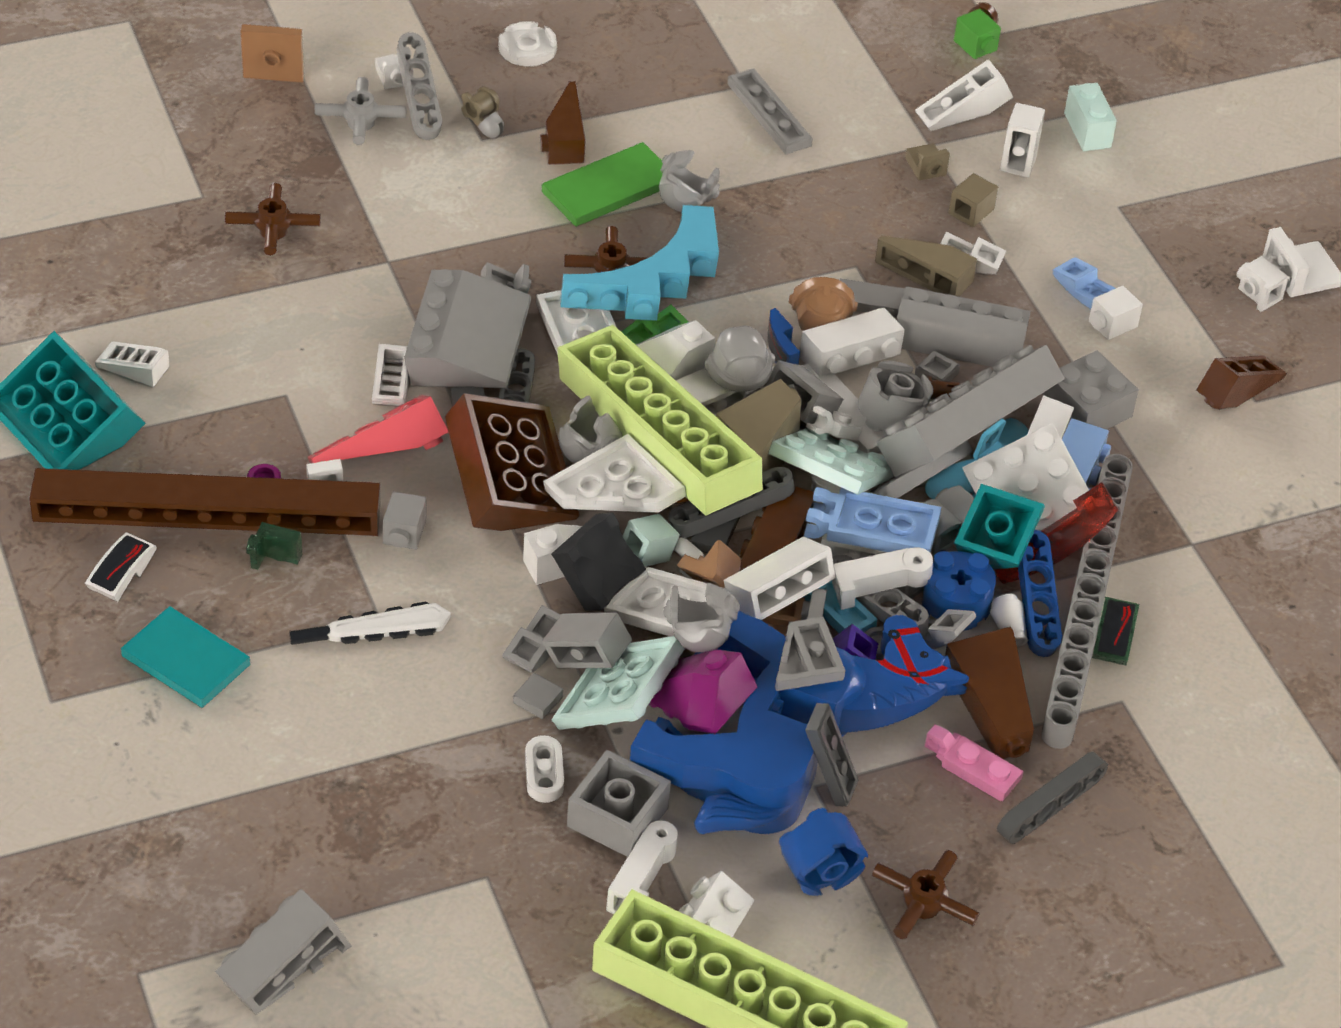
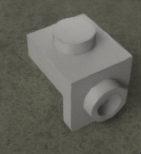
M488 262L481 270V277L524 293H528L530 289L529 266L526 264H522L516 274Z

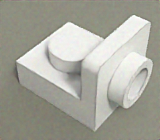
M397 54L375 58V67L384 89L404 86ZM412 68V69H410L408 72H409V74L413 77V68Z

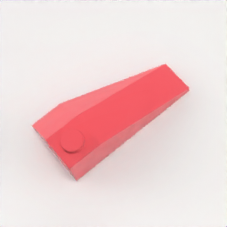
M420 395L383 414V421L379 422V420L365 424L355 431L356 435L352 437L348 435L338 439L307 458L310 463L408 450L424 446L425 450H428L443 442L441 436L448 433V429L431 396Z

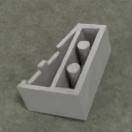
M300 889L294 896L286 898L279 906L278 911L266 923L258 925L252 931L250 938L238 950L229 953L215 972L227 987L257 1015L295 987L292 981L308 969L313 973L317 972L323 967L321 960L337 948L343 953L352 946L333 919Z

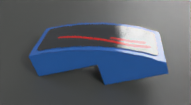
M776 308L770 310L768 325V344L771 353L775 355V363L780 360L799 365L800 351L792 343L793 327Z

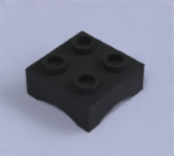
M614 513L595 514L551 553L585 611L604 609L622 587L646 570L642 561L625 542Z

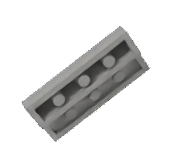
M906 286L897 316L898 323L905 329L901 349L925 354L936 351L950 359L993 367L996 361L1009 354H1012L1015 359L1014 354L1023 349L1031 311Z

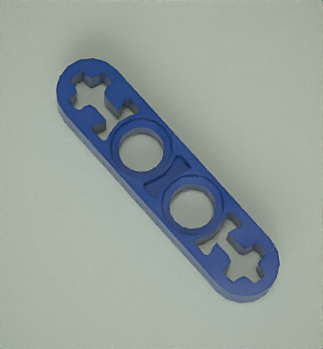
M1034 530L1030 542L1033 543L1034 548H1039L1035 555V560H1032L1034 556L1033 548L1027 546L1018 566L1021 597L1024 604L1028 647L1037 656L1049 657L1055 653L1062 642V630L1050 541L1043 532ZM1030 571L1040 572L1045 578V583L1036 584L1032 582L1028 573ZM1037 601L1043 602L1047 605L1049 614H1038L1033 609L1032 603ZM1044 625H1047L1044 629L1046 640H1051L1049 645L1045 644L1044 639L1039 638Z

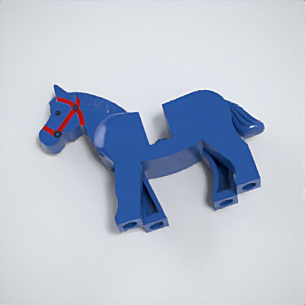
M739 610L737 620L731 624L728 639L721 647L716 649L741 653L757 685L753 693L744 701L737 732L683 735L665 718L658 717L656 722L646 719L631 744L630 761L670 780L672 785L680 787L688 795L704 802L694 822L695 829L700 834L738 830L757 834L781 832L792 826L798 819L816 777L818 761L805 731L816 703L829 704L843 737L848 732L877 729L907 719L929 708L943 696L962 695L967 690L966 686L962 684L968 682L969 676L951 669L948 655L943 656L926 644L918 625L913 619L904 615H895L888 617L884 622L880 650L884 655L883 660H872L854 656L836 647L845 668L844 680L776 691V678L786 636L764 621Z

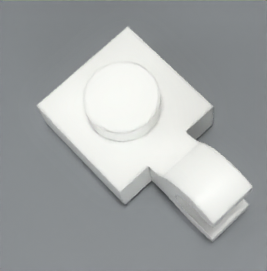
M820 406L813 407L812 411L817 413L818 416L815 423H807L806 428L819 435L829 433L837 438L858 441L862 428L851 423V416L839 411H833V414H831V412Z

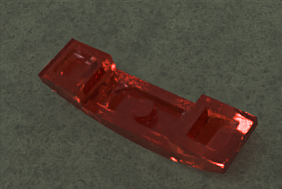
M1103 482L1073 500L1077 507L1076 509L1041 531L1049 538L1053 565L1090 541L1118 511ZM1029 542L1028 546L1033 548L1034 556L1032 560H1035V555L1039 548H1034L1033 543ZM1018 567L994 569L1003 584L1019 580ZM1030 571L1028 575L1031 576L1038 573V571Z

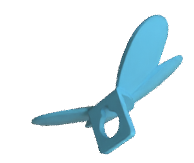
M1014 418L1000 419L983 432L973 454V459L952 464L927 481L925 486L927 495L931 499H935L937 494L943 489L960 485L969 494L972 493V496L975 498L976 495L962 467L1026 436L1029 431L1028 428Z

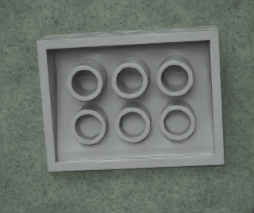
M432 270L404 356L411 386L507 388L531 303V295L464 270Z

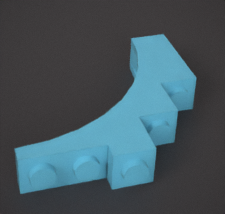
M683 205L679 228L670 242L653 256L634 265L599 273L563 274L560 307L624 311L625 319L657 321L660 297L686 299L690 276L715 277L719 247L714 207Z

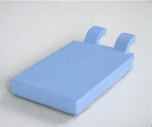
M816 487L813 501L822 502L823 504L814 502L813 508H809L806 522L815 523L816 525L807 523L804 537L817 539L827 534L828 541L879 551L892 552L920 547L931 553L942 507L867 492L857 495L844 488H841L840 493L837 494L827 489Z

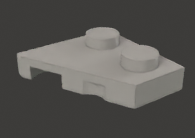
M824 617L789 622L776 678V691L844 680L845 668Z

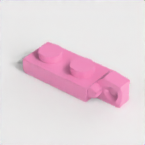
M934 725L927 733L925 747L937 754L936 757L942 761L941 767L999 801H1004L1022 779L1023 770L963 735L961 736L955 732L951 734L950 731Z

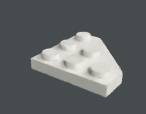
M629 434L543 481L545 491L563 509L658 513L686 497L685 486Z

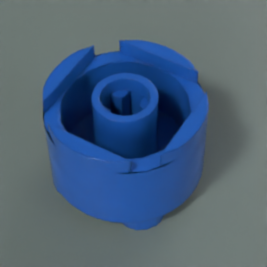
M940 551L934 555L932 576L928 580L927 585L924 586L922 606L928 611L929 618L931 614L935 619H938L948 609L974 611L977 617L963 631L977 627L978 622L988 618L996 585V575L993 568L989 565L987 556L982 553L972 554L962 551Z
M818 808L807 816V821L780 837L779 845L782 855L801 890L807 895H823L820 889L830 885L834 891L841 889L854 881L866 867L863 859L864 857L868 858V853L850 821L842 813H828L825 808Z

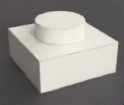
M340 459L306 464L307 480L343 481V467Z

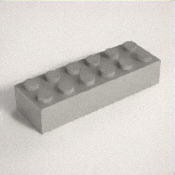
M1029 345L1014 354L1015 359L1012 354L1001 358L994 363L993 371L988 367L973 375L972 384L967 380L951 389L952 392L949 393L950 397L947 393L929 402L928 410L922 407L907 416L908 419L904 422L901 420L886 428L887 436L876 443L894 476L897 477L935 461L1063 381L1065 378L1047 345L1035 350L1032 345Z

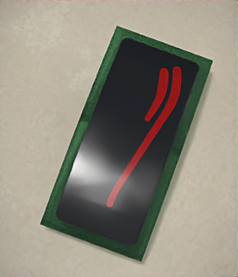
M1105 596L1092 658L1127 666L1140 604Z

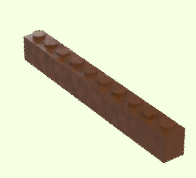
M35 468L29 497L33 522L378 536L381 507L380 483L44 468Z

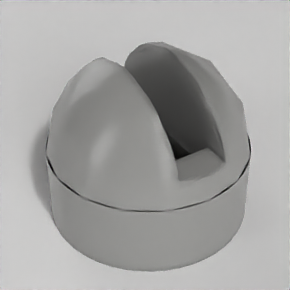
M494 112L478 125V128L488 138H496L503 133L504 122L498 113Z

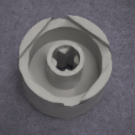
M897 361L879 362L878 367L874 368L873 366L858 399V408L866 418V425L874 431H882L901 420L904 422L908 419L907 416L922 407L927 408L933 394V386L930 380L923 374L919 378L912 373L913 367Z

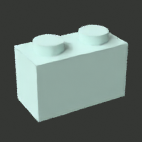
M1098 83L1069 86L1064 114L1082 150L1090 151L1111 148L1117 120Z

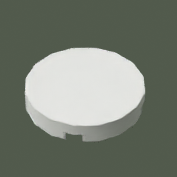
M535 22L511 24L499 36V53L512 64L524 67L538 66L547 63L554 57L557 51L556 35L550 28L545 26V29L538 27V23Z

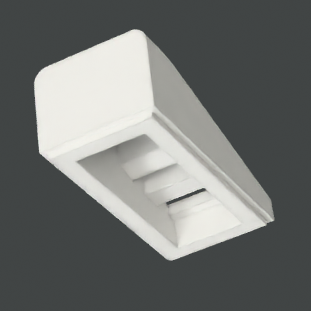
M112 341L95 361V367L154 387L170 367L168 350L158 347ZM114 354H118L115 359H111Z
M379 344L372 404L400 406L406 402L409 375L404 356L408 346ZM385 363H397L403 365L402 367L387 366L385 365ZM384 372L401 373V376L384 375ZM382 382L400 383V386L382 385ZM381 391L397 392L399 396L380 395Z

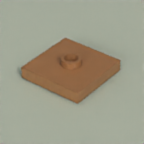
M242 24L243 78L303 83L302 29Z

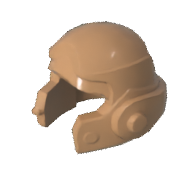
M813 277L796 286L793 294L789 295V304L792 305V310H795L797 313V320L801 331L852 317L858 307L851 288L846 283L834 278Z

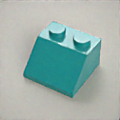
M981 484L954 545L957 551L986 555L989 559V565L993 570L1018 567L1045 505Z

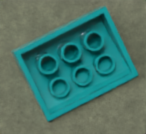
M55 331L0 383V421L45 469L80 470L123 447L146 424L87 361Z

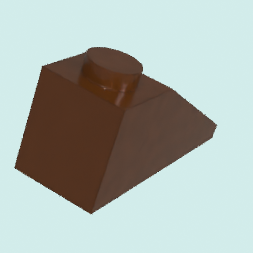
M576 81L568 83L546 120L545 134H540L541 153L546 152L548 165L584 163L585 134Z
M1264 355L1215 358L1196 391L1205 397L1204 401L1209 406L1215 409L1235 408L1284 379L1287 373Z

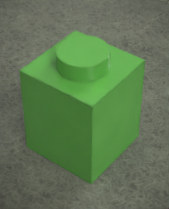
M981 9L957 17L954 41L973 59H977L997 51L1001 27Z

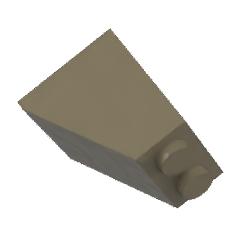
M779 379L716 413V417L762 458V472L784 465L785 461L768 453L773 441L799 431L802 401L794 388H790Z

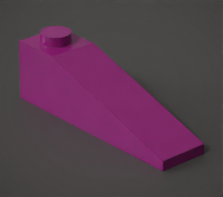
M714 649L679 659L678 664L663 681L660 691L654 695L648 705L652 708L659 707L670 719L677 718L682 726L688 730L716 734L753 693L757 685L741 653Z

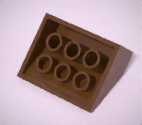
M464 393L445 415V420L473 528L506 531L576 520L580 516L578 509H563L545 491L544 480L566 469L549 406Z

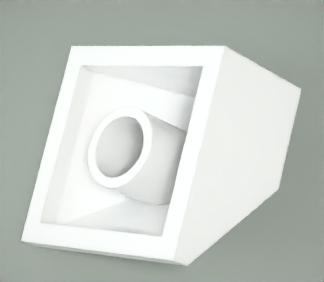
M697 320L675 326L637 344V346L674 380H677L682 376L690 375L705 368L704 362L708 359V354H712L714 350L715 337Z

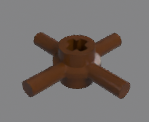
M273 183L270 185L269 198L259 203L256 212L226 211L225 224L255 225L259 229L261 236L265 238L264 253L271 256L276 254L277 240L286 236L290 226H320L321 214L291 213L287 209L286 203L281 200L282 186L278 183Z
M609 226L606 228V242L599 246L598 252L595 255L565 254L564 267L594 268L599 273L631 266L649 257H629L626 247L618 242V228Z
M946 850L933 870H919L911 878L881 863L875 866L872 873L873 877L903 891V899L907 909L893 929L896 937L906 939L919 918H933L939 911L950 914L972 926L975 925L980 912L948 897L949 893L944 879L958 859L953 851Z

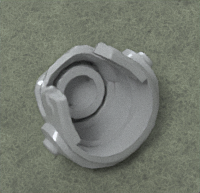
M693 150L672 152L669 155H665L661 161L660 196L664 203L675 211L682 212L683 205L701 206L711 199H716L720 193L718 190L720 187L718 184L720 177L718 168L714 169L709 179L697 176L685 168L694 155Z
M737 326L728 328L720 333L713 353L708 354V359L705 360L704 366L705 370L709 372L710 377L723 388L737 392L751 391L762 387L769 380L773 363H775V355L771 353L770 348H767L763 336L756 329L750 326Z
M585 396L573 407L570 421L559 428L558 436L563 454L574 464L623 437L608 413L601 417L598 415L590 396Z
M708 583L706 586L705 598L707 602L683 599L679 597L678 586H673L670 600H667L666 606L663 609L664 616L669 624H672L676 640L685 649L692 652H707L721 647L728 639L732 622L737 620L740 604L736 597L731 595L726 589L713 583Z

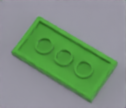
M641 142L542 183V193L576 227L659 192V183L662 177L660 170L662 160L644 142Z

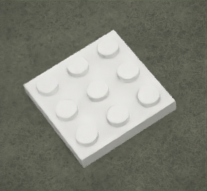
M1053 423L962 467L975 495L980 485L984 484L1044 504L1045 508L1035 530H1039L1044 534L1098 509L1091 492Z

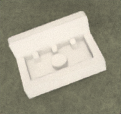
M720 871L710 878L704 876L699 879L690 891V894L693 896L689 904H685L679 912L733 937L753 904L754 899L724 872Z

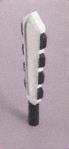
M425 601L414 603L408 608L400 606L387 608L382 613L370 611L363 613L360 617L348 615L340 617L338 621H333L326 626L289 631L290 643L295 645L330 640L352 644L357 643L360 639H366L371 642L380 641L383 637L389 636L393 639L407 638L409 634H417L418 636L434 635L435 632L442 631L451 618V612L437 603L429 604Z

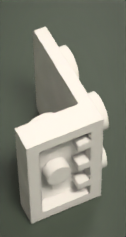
M1281 227L1269 230L1262 257L1289 276L1285 290L1290 297L1341 287V272L1318 241L1294 246L1293 241L1287 237Z

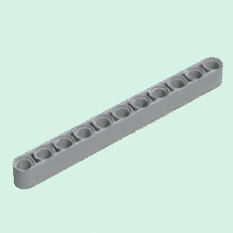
M1110 454L1103 460L1094 498L1098 509L1091 512L1042 727L1041 737L1044 743L1056 749L1066 748L1072 743L1082 704L1133 469L1131 460L1121 454Z

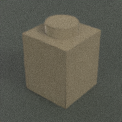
M975 173L971 174L952 190L948 214L971 227L976 226L994 210L998 186Z

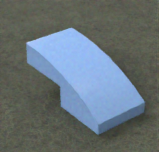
M1076 257L1053 269V275L1074 298L1089 309L1092 307L1093 298L1116 289L1098 279L1096 267Z

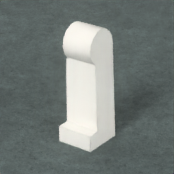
M915 547L835 563L836 579L832 580V584L841 610L855 607L856 597L906 585L915 588L927 585L928 580L932 576L933 556L926 549Z
M660 820L654 821L646 827L608 889L606 911L615 914L631 889L649 897V892L647 891L661 866L670 862L676 853L678 832L673 824Z

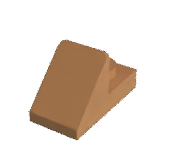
M717 540L705 557L699 556L696 559L684 554L677 566L694 580L713 583L725 588L724 580L740 571L741 560L721 540Z

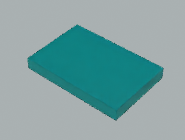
M171 606L166 608L121 647L122 657L201 708L207 705L251 665L250 656Z

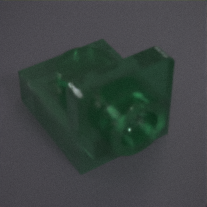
M262 522L256 535L251 534L246 546V553L250 555L251 568L258 570L265 556L277 561L298 565L303 555L301 532Z

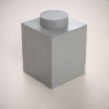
M392 492L383 519V544L417 550L426 523V497Z

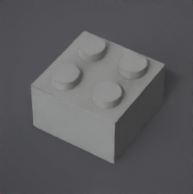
M1096 350L1060 367L1059 369L1065 379L1043 392V395L1074 407L1070 420L1073 418L1108 429L1133 416L1139 389Z
M606 749L568 799L567 827L628 857L646 827L654 821H659L668 809L671 781Z

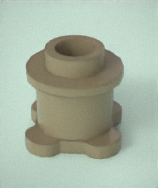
M486 86L480 87L477 93L472 96L469 92H465L461 96L463 100V107H461L463 115L466 118L469 117L477 126L484 120V116L499 110L500 101L497 93Z

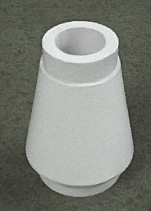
M1005 594L995 598L991 603L990 615L998 629L1011 626L1014 631L1017 648L1025 645L1028 642L1023 602L1018 600L1015 594Z

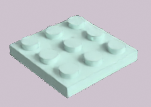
M808 428L773 441L768 453L857 495L888 481L894 475L883 455L875 452L868 454L859 450L858 444L850 440L840 439L839 441L830 437L829 433L819 435Z
M674 636L629 643L613 668H586L551 720L559 730L580 729L586 726L608 725L615 722L638 720L645 714L646 707L654 695L662 688V683L669 672L678 664V659L685 648Z

